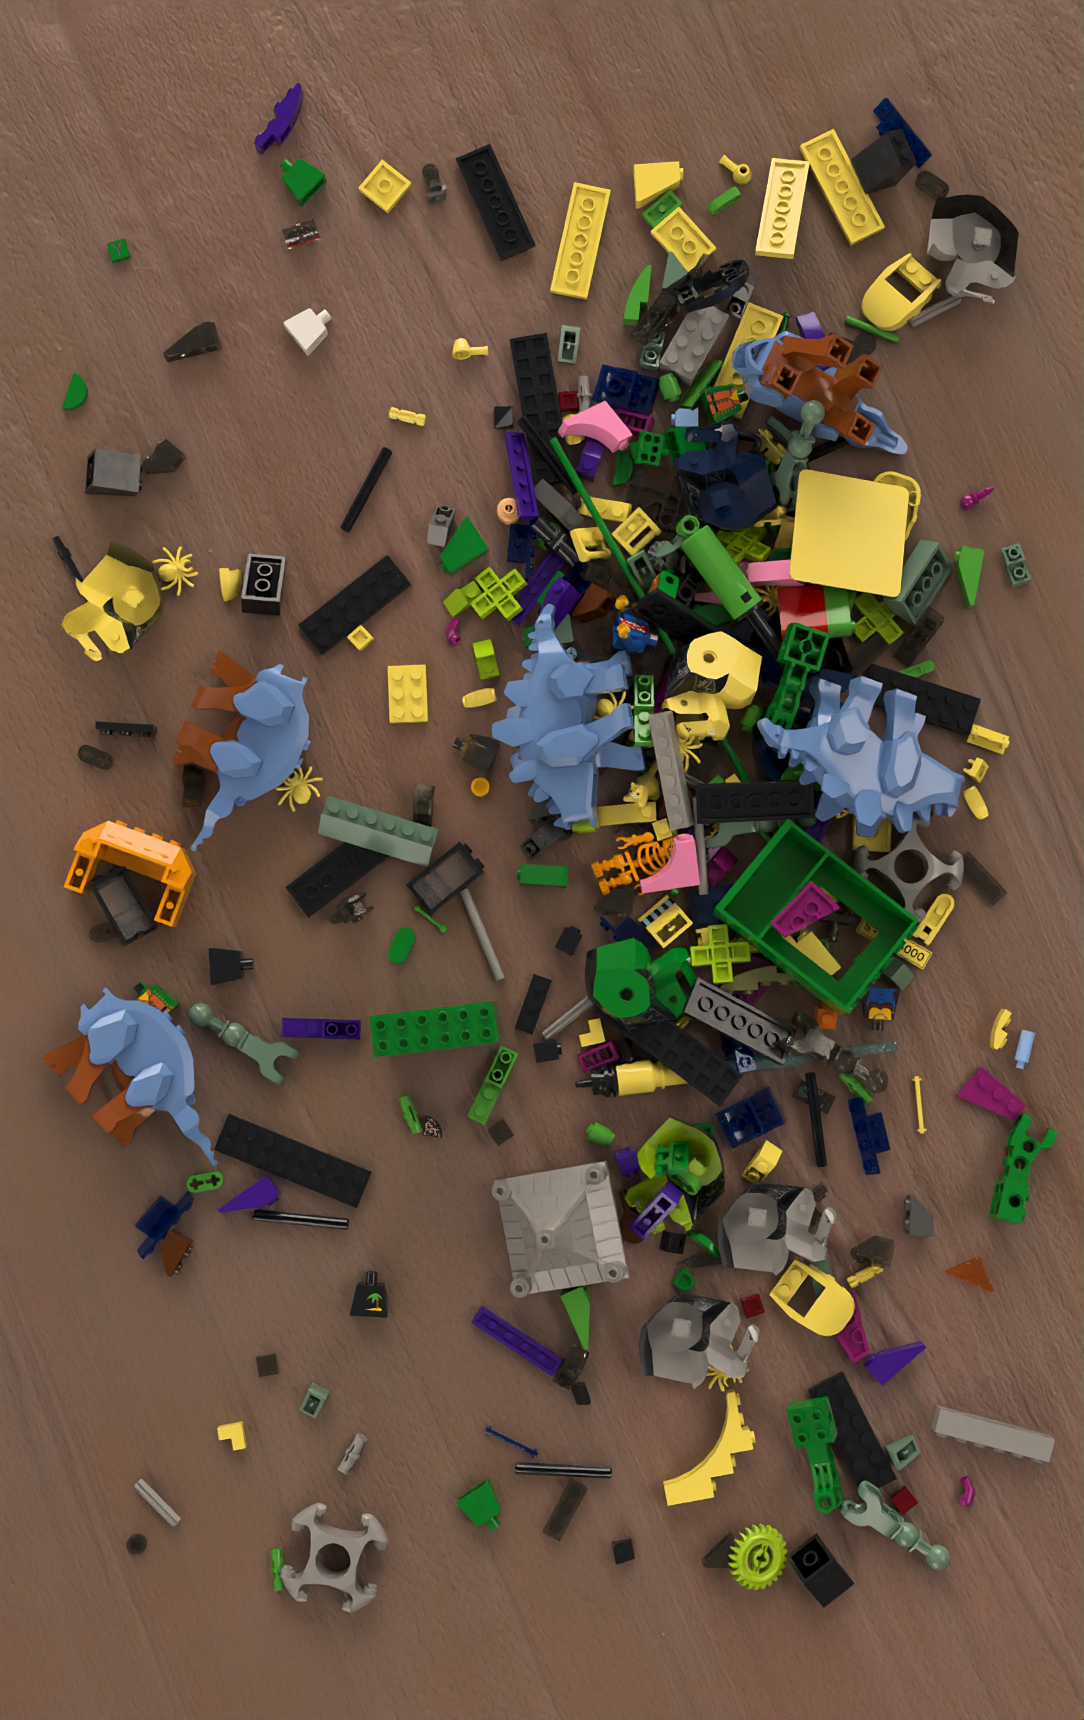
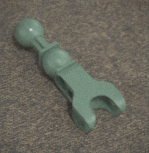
M816 400L805 402L801 407L800 415L804 421L801 430L792 431L793 437L789 441L788 449H786L778 471L771 473L769 476L774 495L780 494L779 505L785 507L786 512L796 509L799 473L806 469L807 456L812 451V443L816 441L811 432L813 426L820 423L825 416L823 404Z
M814 807V818L789 820L801 827H811L818 819L815 817L817 809ZM786 820L717 823L719 833L705 840V848L724 847L736 835L756 833L759 830L764 833H771L777 828L780 829Z
M196 1003L189 1010L188 1018L194 1026H209L219 1032L218 1038H222L226 1045L237 1047L238 1050L258 1061L262 1075L277 1084H282L285 1078L275 1067L276 1059L281 1055L296 1059L300 1055L296 1048L284 1041L270 1044L249 1031L246 1032L239 1023H231L230 1020L226 1023L213 1016L211 1008L205 1003Z
M862 1481L858 1486L859 1496L865 1501L864 1503L857 1504L846 1500L840 1506L841 1514L854 1525L873 1527L883 1535L890 1537L891 1540L895 1539L898 1545L908 1547L909 1553L914 1549L920 1551L925 1555L926 1562L930 1568L943 1570L948 1567L951 1556L946 1547L940 1544L931 1546L922 1539V1530L919 1529L917 1531V1528L912 1523L904 1522L903 1517L883 1502L880 1489L870 1482Z

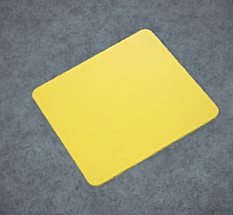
M808 469L802 470L798 478L789 571L791 578L802 582L882 596H898L901 590L909 499L907 489L900 486Z

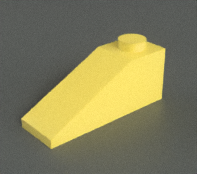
M647 802L644 807H639L636 803L597 807L600 826L647 824L657 821L655 802Z

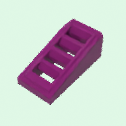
M617 408V416L620 419L622 415L625 416L623 423L632 434L639 435L643 430L645 422V429L647 432L652 433L655 423L652 416ZM631 417V418H632L631 424H630V426H627V425H628V422H629V418ZM637 420H640L638 428H635Z
M612 1039L578 1054L577 1057L585 1073L619 1059L621 1053L615 1040ZM608 1046L610 1047L613 1056H610V1053L607 1048ZM601 1049L603 1050V1052H604V1054H605V1057H606L605 1060L603 1059V1057H602V1055H601V1052H600ZM594 1052L598 1058V1063H596L594 1056L592 1054ZM586 1055H588L591 1061V1066L588 1065V1062L585 1058Z

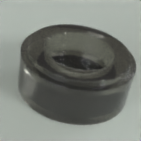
M138 1533L133 1534L126 1543L128 1552L132 1555L142 1554L147 1547L145 1536Z

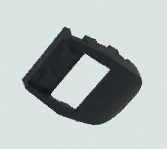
M745 260L729 261L720 265L719 270L711 272L709 269L703 272L704 277L696 281L692 278L686 281L687 284L679 288H673V291L685 314L705 309L721 303L739 291L746 283L750 269ZM715 287V289H713L714 293L710 295H707L705 297L703 296V294L698 295V293L704 292L710 288Z

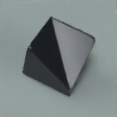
M513 406L494 407L495 429H513Z

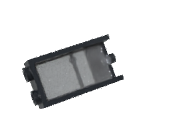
M461 842L457 843L406 885L431 916L485 873L483 871L485 866L478 858L474 860L470 855L473 851L466 843L464 845Z
M116 866L108 871L109 874L103 877L98 875L93 878L89 888L124 947L156 930L158 924L125 866L121 868Z

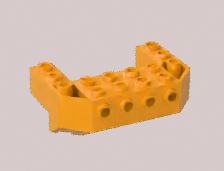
M118 820L116 823L107 821L83 832L74 847L77 853L64 887L87 895L89 884L92 882L91 880L94 877L100 859L121 867L125 866L126 869L167 884L154 920L176 928L196 876L195 869L186 850L180 847L181 843L173 840L167 843L162 841V836L154 833L152 836H148L145 834V830L134 827V830L126 828L128 824Z

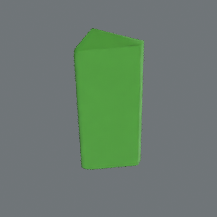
M710 360L679 403L681 408L691 409V411L701 399L700 392L704 388H708L722 368L723 361Z

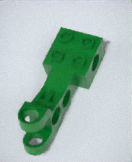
M796 622L787 625L777 662L785 664L774 699L768 706L765 718L769 721L771 715H773L771 718L772 724L782 726L786 721L784 729L790 730L800 704L799 700L802 691H804L808 672H819L830 634Z
M1025 1113L1018 1117L1007 1138L1008 1156L1003 1158L1002 1166H1005L1004 1175L999 1177V1180L995 1183L988 1217L990 1220L1009 1225L1020 1224L1021 1221H1024L1026 1216V1209H1024L1025 1201L1027 1202L1030 1196L1029 1185L1027 1184L1030 1166L1040 1150L1052 1147L1058 1135V1132L1049 1127L1040 1143L1025 1135L1032 1121V1117ZM1025 1142L1030 1145L1029 1153L1023 1148ZM1016 1159L1022 1164L1020 1170L1014 1165Z
M824 1396L790 1402L786 1412L796 1448L806 1447L815 1487V1505L820 1512L830 1513L840 1508L844 1497L838 1469H836L833 1450L830 1447V1443L835 1441L838 1432L829 1398ZM822 1499H823L824 1505H825L827 1508H824V1507L822 1506V1504H821V1500H822Z

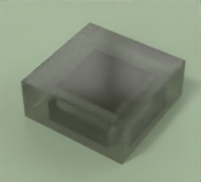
M276 1353L256 1357L259 1377L279 1374Z

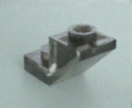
M185 765L182 774L184 786L182 805L183 807H202L204 799V767L200 765Z
M821 1183L812 1189L814 1201L817 1203L826 1197L825 1193L828 1191ZM816 1207L810 1221L811 1227L816 1225L820 1221L819 1217L822 1216Z

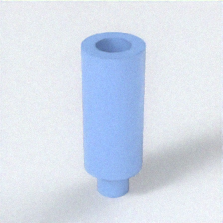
M1021 1030L1014 1059L1017 1060L1016 1068L1024 1069L1025 1063L1029 1062L1035 1037L1034 1032Z

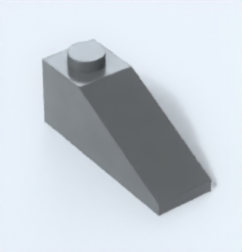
M544 479L534 487L536 500L568 533L584 520L579 512Z

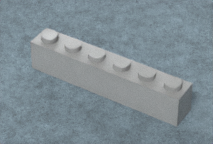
M673 711L651 714L648 718L670 830L687 828L694 824Z
M939 1405L936 1406L931 1426L939 1437L947 1438L952 1436L961 1443L970 1441L980 1448H985L986 1446L993 1447V1450L999 1453H1004L1005 1451L1012 1452V1456L1023 1459L1024 1456L1031 1458V1461L1040 1464L1043 1461L1050 1462L1055 1441L1048 1434Z

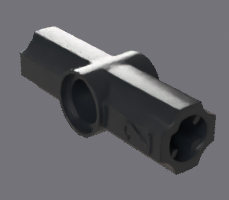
M542 515L530 526V529L544 542V546L551 553L557 554L570 568L579 561L576 549L568 541V537L561 530L555 529Z

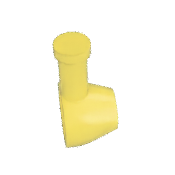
M723 155L719 163L733 172V180L739 185L747 184L752 175L750 168L746 164L737 166L726 155ZM740 170H745L746 173L743 174Z
M460 338L455 340L452 354L458 360L467 359L471 355L488 356V346L470 347L466 339Z

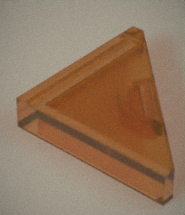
M979 1256L945 1270L947 1274L991 1292L994 1291Z

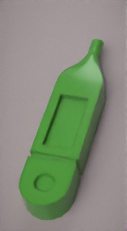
M928 660L899 672L917 678L932 672L935 669V664Z

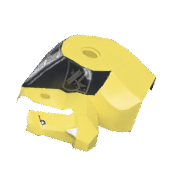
M110 542L107 555L81 583L76 578V586L88 602L67 613L61 625L68 635L81 643L85 649L84 653L94 661L102 659L101 652L87 636L88 632L94 630L110 650L118 653H123L128 649L132 650L163 613L159 583L152 562L128 547Z
M722 631L694 639L673 654L662 709L668 708L678 714L707 713L709 716L706 721L681 722L677 724V737L688 739L689 736L712 737L714 741L724 740L730 728L726 708L741 709L751 704L757 691L762 656L743 642Z

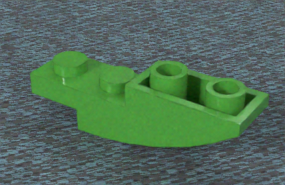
M634 675V747H654L648 718L649 715L654 714L653 675Z
M500 1047L469 1111L468 1118L485 1125L518 1053L506 1047Z

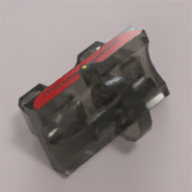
M314 219L300 224L298 222L294 226L282 229L288 249L320 239Z

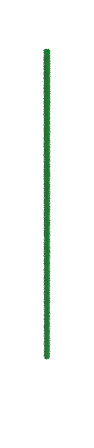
M552 438L550 443L640 600L646 596L557 438ZM653 624L672 656L677 650L666 631ZM704 713L708 720L709 716L707 715V713ZM725 737L724 740H719L743 782H751L728 739ZM778 828L775 831L771 832L773 836L779 830Z

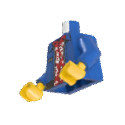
M625 595L618 597L615 607L620 611L612 626L613 648L641 653L646 644L655 647L658 636L649 633L647 622L631 615L629 609L625 607L629 604Z

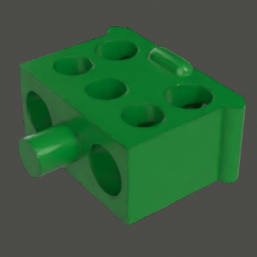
M646 429L642 430L639 434L634 463L654 467L659 466L661 455L668 456L669 452L668 449H663L665 436L647 432Z

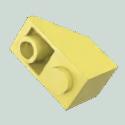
M766 1140L757 1150L741 1176L751 1183L762 1182L776 1166L782 1150Z

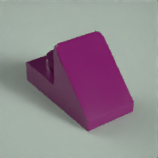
M726 847L707 865V881L711 887H714L739 861Z

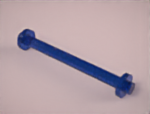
M491 1426L489 1428L486 1427L485 1432L487 1436L491 1434L531 1454V1458L537 1457L538 1452L536 1448L532 1450L492 1430Z

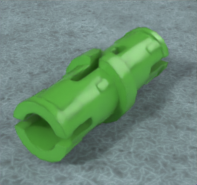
M848 1068L838 1076L847 1084L851 1093L854 1092L865 1105L873 1099L874 1095L865 1088L863 1082L858 1080Z
M406 1094L397 1098L404 1113L402 1116L404 1119L406 1118L411 1135L422 1131L423 1129L417 1117L418 1112L413 1107L410 1095Z
M282 1547L270 1549L272 1566L270 1572L273 1575L274 1591L284 1590L286 1587L280 1576L284 1565Z

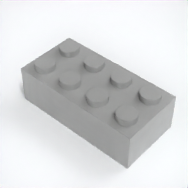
M713 306L687 313L661 358L658 369L666 374L673 373L677 380L691 387L725 329L729 315Z

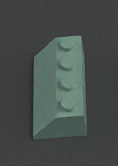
M920 540L902 568L899 595L896 597H883L890 611L914 626L917 625L953 569V565L939 542Z

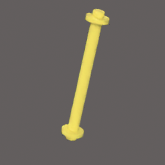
M914 1076L912 1081H915L919 1123L917 1131L922 1134L924 1131H927L923 1123L919 1082L922 1078Z

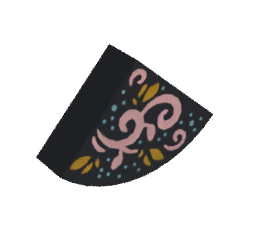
M426 1116L423 1135L442 1138V1129L439 1123L434 1118Z

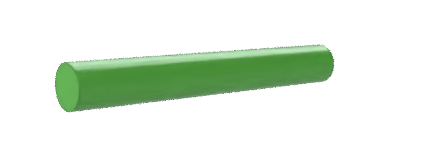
M849 316L845 320V323L895 343L900 338L899 335L883 331Z

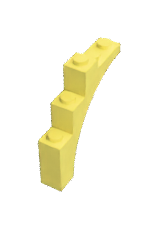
M812 931L809 934L804 932L797 938V943L790 935L784 938L831 976L841 969L840 965ZM738 935L739 939L735 937L729 943L745 942V940ZM749 944L750 954L761 953Z
M733 1388L725 1390L727 1403L725 1422L721 1435L712 1451L691 1471L677 1478L663 1481L668 1506L713 1498V1491L717 1489L715 1479H711V1477L734 1473L733 1467H736L735 1457L730 1454L753 1450L752 1443H756L754 1431H750L748 1426L741 1427V1425H744L743 1414L738 1412L737 1407L741 1405L739 1393L735 1394Z

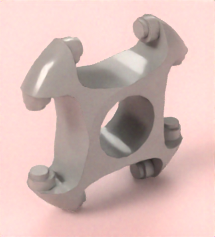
M913 813L911 830L904 833L891 852L876 861H871L867 859L870 856V850L863 844L855 851L853 869L867 880V869L881 876L895 891L901 901V907L917 918L918 922H921L927 915L922 908L918 909L917 907L913 910L912 907L918 893L927 883L942 874L950 876L947 879V885L951 890L958 889L963 880L964 862L963 856L956 850L949 855L948 861L951 863L950 866L933 856L924 846L916 832V826L919 829H925L931 822H924L917 813ZM901 852L914 853L923 864L922 876L916 883H905L895 873L894 862Z
M317 1502L299 1512L292 1519L291 1523L293 1531H301V1529L305 1528V1525L310 1529L311 1548L308 1563L305 1569L298 1574L295 1573L292 1566L283 1565L280 1576L287 1591L299 1602H306L308 1596L306 1588L301 1587L303 1584L329 1585L349 1593L352 1598L348 1597L347 1600H344L342 1610L352 1613L369 1604L377 1596L378 1591L377 1585L372 1583L364 1586V1588L359 1585L358 1563L360 1554L365 1544L371 1540H374V1545L377 1549L385 1550L388 1544V1537L377 1518L369 1513L362 1514L361 1523L363 1527L368 1528L363 1531L341 1530L329 1526L317 1518L325 1515L327 1505ZM330 1543L339 1544L348 1551L350 1564L339 1571L330 1570L321 1563L319 1550Z

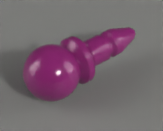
M995 487L984 488V490L976 494L972 492L971 495H964L960 500L961 507L965 510L972 509L975 504H979V499L989 495Z

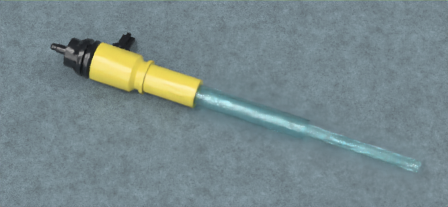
M630 1039L619 1041L622 1059L618 1060L619 1066L615 1067L611 1063L610 1068H607V1065H602L596 1070H590L591 1079L575 1082L576 1088L592 1087L593 1095L601 1094L605 1097H610V1093H613V1096L616 1097L617 1095L654 1092L657 1087L665 1089V1086L688 1084L660 1061L657 1063H653L649 1059L637 1061V1057H633ZM896 1041L810 1052H801V1049L789 1050L785 1063L781 1066L759 1054L721 1059L740 1073L803 1066V1062L897 1051Z

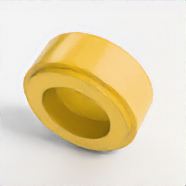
M478 777L472 781L471 790L474 795L483 797L488 794L490 784L487 779Z

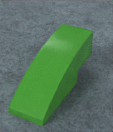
M648 265L643 270L629 294L623 325L638 326L640 308L647 309L651 265Z

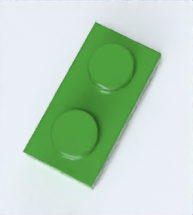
M669 190L643 212L642 217L653 229L675 209L682 207L683 203Z

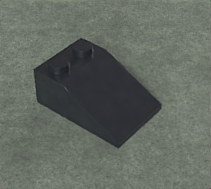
M248 553L241 595L243 613L280 616L286 557Z

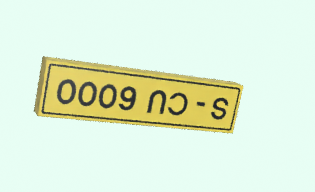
M863 919L855 930L871 941L878 934V931ZM905 938L906 944L897 953V956L923 970L932 952Z

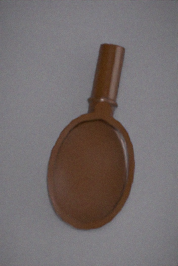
M626 1189L618 1191L624 1209L620 1220L621 1232L629 1243L639 1244L643 1239L629 1229V1226L639 1213L632 1210L625 1200L627 1192Z

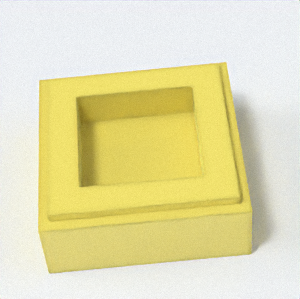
M361 624L347 636L360 652L374 640Z

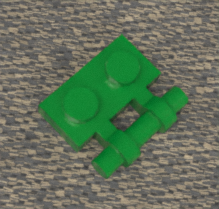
M670 1142L669 1148L659 1144L655 1151V1158L657 1159L654 1163L655 1175L662 1177L665 1170H668L669 1175L689 1174L690 1142Z

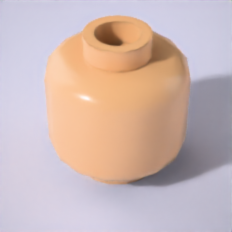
M513 498L503 499L497 506L498 519L506 525H512L519 521L516 502Z

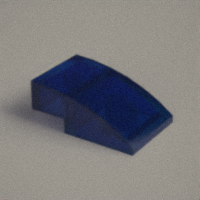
M602 364L592 401L596 403L606 401L612 409H622L651 416L659 389V380L657 377L639 374L638 371Z
M770 1086L715 1114L732 1149L762 1136L787 1122Z

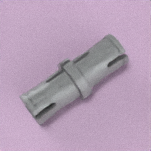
M588 376L578 377L577 398L579 399V413L590 408L592 393H590V377Z
M356 1434L354 1441L346 1449V1455L338 1467L340 1472L349 1475L352 1466L360 1458V1452L368 1440L365 1436Z

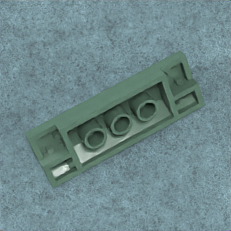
M328 796L323 813H321L318 834L425 867L429 866L439 832L438 829Z

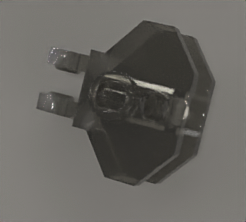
M366 892L353 897L349 895L343 898L342 902L336 906L338 910L329 915V922L332 925L343 921L344 923L352 921L355 924L363 920L362 916L374 910L373 906L365 908L361 901L367 896Z

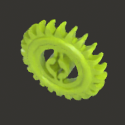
M759 1524V1529L757 1526L752 1525L753 1532L749 1528H745L747 1535L745 1536L739 1532L742 1540L734 1539L738 1546H730L735 1554L728 1555L734 1560L728 1563L729 1566L734 1568L730 1570V1573L737 1575L733 1577L734 1580L739 1581V1585L745 1586L748 1590L752 1588L756 1591L759 1587L763 1590L766 1584L770 1587L772 1580L776 1582L778 1580L777 1575L781 1576L783 1574L781 1569L786 1567L783 1564L784 1561H787L786 1556H784L788 1552V1549L784 1548L786 1541L782 1540L783 1536L778 1533L777 1529L771 1528L769 1525L764 1526L763 1524ZM768 1547H769L770 1553H771L770 1562H769V1554L766 1552ZM748 1561L752 1563L751 1569L748 1566Z

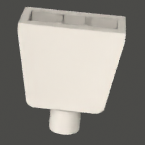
M309 308L283 323L286 330L308 356L328 335L324 324L332 318L325 309L316 316Z

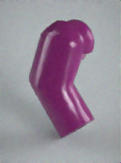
M452 617L445 631L447 640L452 646L461 643V637L457 633V628L461 621Z
M969 1476L960 1479L965 1490L964 1495L958 1499L961 1507L971 1506L975 1497L973 1484Z

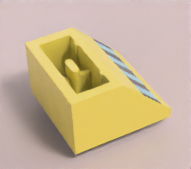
M668 895L638 919L662 949L693 924Z

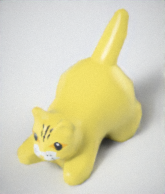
M655 760L646 774L636 778L634 783L631 782L630 790L623 797V801L635 802L639 807H644L648 799L655 801L659 798V782L655 777L658 769L657 760Z

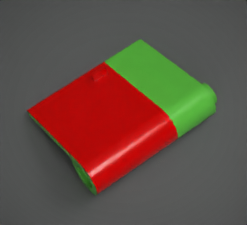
M819 584L777 589L782 641L787 625L793 622L830 634L829 639L850 637L852 632H856L855 621H851L847 589Z

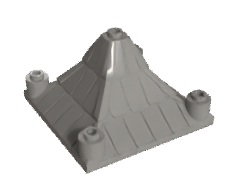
M607 1161L494 1181L492 1195L498 1200L513 1275L510 1290L515 1297L522 1298L527 1294L607 1281L617 1283L622 1279L630 1277Z

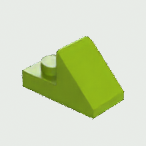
M472 581L460 590L458 588L455 589L443 601V604L452 617H456L471 607L470 603L479 597L482 591L476 582Z
M491 639L472 643L481 680L500 676Z

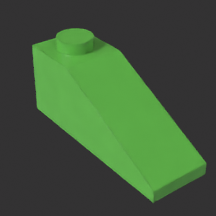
M961 546L958 551H955L953 562H956L955 571L966 609H971L975 604L985 550Z
M576 1286L560 1293V1296L582 1346L586 1350L588 1349L589 1299L592 1297L587 1287Z

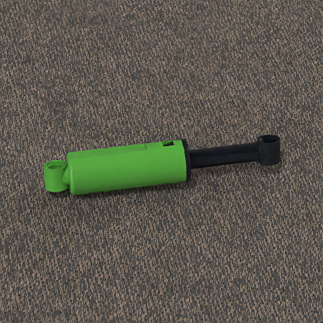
M685 516L676 526L677 534L684 536L686 539L681 544L682 550L734 621L738 623L745 618L777 662L782 642L757 609L764 601L711 528L706 525L700 529L699 521L695 516ZM684 523L691 526V531L685 529ZM777 662L778 672L782 676L785 664Z

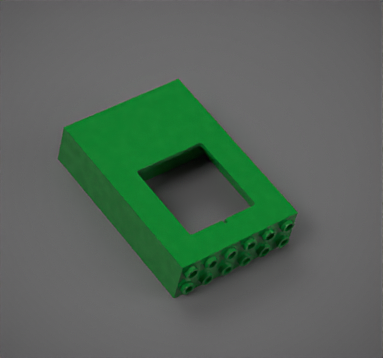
M789 819L785 821L718 903L713 913L716 918L727 924L731 930L745 941H749L750 945L841 1017L845 1013L849 1015L858 1004L855 1000L857 998L861 1000L870 989L867 985L869 983L873 985L882 974L879 971L881 967L885 970L894 959L892 954L895 953L897 955L906 944L904 939H909L918 929L916 924L919 921ZM810 881L818 888H824L878 931L876 937L860 955L863 959L858 958L840 981H837L795 948L770 925Z
M497 1001L369 1016L374 1057L498 1043L502 1039Z

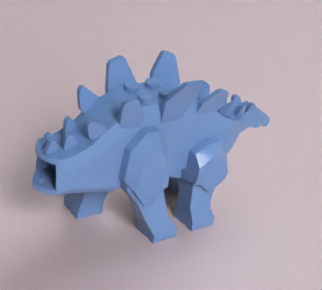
M547 604L535 622V631L528 634V637L533 639L532 644L528 647L529 650L539 651L532 654L531 659L522 662V666L530 672L524 674L523 680L508 682L504 690V694L517 706L507 710L506 719L492 724V736L494 739L510 746L520 747L517 748V752L510 758L513 771L509 773V777L514 783L534 780L528 796L533 798L535 802L540 803L549 799L550 796L552 797L546 805L549 813L561 814V817L554 822V826L571 830L573 823L590 820L592 828H597L598 768L609 767L634 771L648 770L644 747H626L610 742L626 730L634 729L631 704H620L611 714L593 722L598 704L596 695L628 690L626 677L633 676L630 654L623 650L618 651L608 661L592 664L588 661L577 663L566 651L554 631L555 606Z
M863 676L850 680L849 696L840 709V691L842 686L818 679L810 682L809 691L815 701L812 720L808 722L806 728L785 730L782 726L772 724L767 718L760 719L757 722V726L766 743L771 747L779 749V759L785 758L789 752L791 753L789 766L794 767L800 762L804 765V770L799 778V782L802 785L816 781L821 785L823 794L821 795L815 817L824 822L842 812L844 808H847L849 813L856 816V834L862 837L874 836L882 819L890 818L899 833L910 831L912 828L913 812L916 811L924 822L930 821L932 806L936 815L951 817L959 806V794L961 785L965 784V777L951 771L921 752L917 736L924 725L926 716L915 713L917 696L899 689L885 692L883 701L887 713V723L884 737L881 739L869 729L870 726L867 723L883 683Z

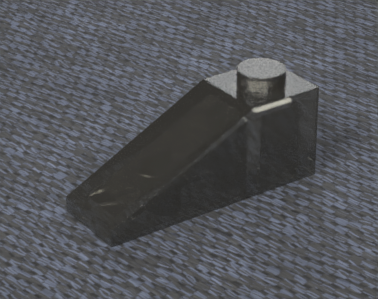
M206 321L202 322L199 326H195L163 353L166 361L172 362L222 350L215 322Z
M928 606L917 625L913 626L893 657L907 667H910L944 623V616Z

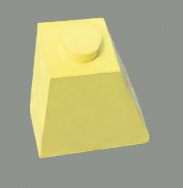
M679 161L634 164L633 176L636 208H641L662 197L669 190L673 191L679 188L680 180H683V168L679 167Z

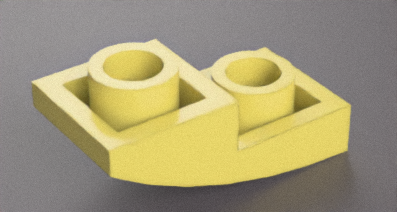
M1006 1009L1000 1010L992 1027L990 1048L995 1050L1002 1048L1007 1041L1005 1037L1008 1033L1003 1031L1002 1028L1008 1026L1012 1013Z

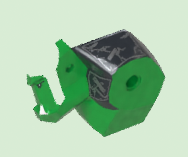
M635 938L589 950L586 955L585 986L588 999L604 1015L629 1031L684 1017V1014L681 1012L687 999L681 990L675 974L678 970H683L692 988L697 977L691 968V956L686 948L674 947L652 962L647 948Z

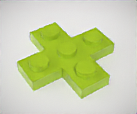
M753 524L743 529L740 533L719 530L715 534L737 565L744 558L754 562H764L772 553L771 547L760 543L767 535V529L763 527H754Z
M489 566L475 577L485 592L470 604L482 620L497 608L507 621L523 610L513 595L528 584L516 569H513L502 579H499Z
M865 592L855 599L853 605L863 615V618L855 623L856 632L852 633L861 643L877 632L889 646L904 634L892 619L896 614L890 611L884 601L879 603L871 593Z
M727 924L708 926L710 945L690 947L692 967L712 965L714 984L733 983L731 963L751 962L749 941L729 943Z

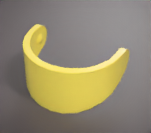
M485 688L465 695L463 697L464 707L473 708L495 702L497 699L494 688Z
M972 786L963 792L965 800L975 817L979 820L986 818L989 813L978 789Z

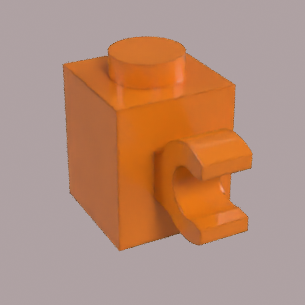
M822 1002V1007L815 1006L813 1025L816 1028L836 1030L837 1013L824 1002Z

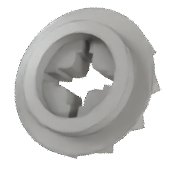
M657 541L650 546L647 553L653 569L657 571H662L665 567L673 568L678 559L677 551L667 556L665 562L662 559L656 561L653 559L656 554L653 552L660 542L664 545L666 541Z

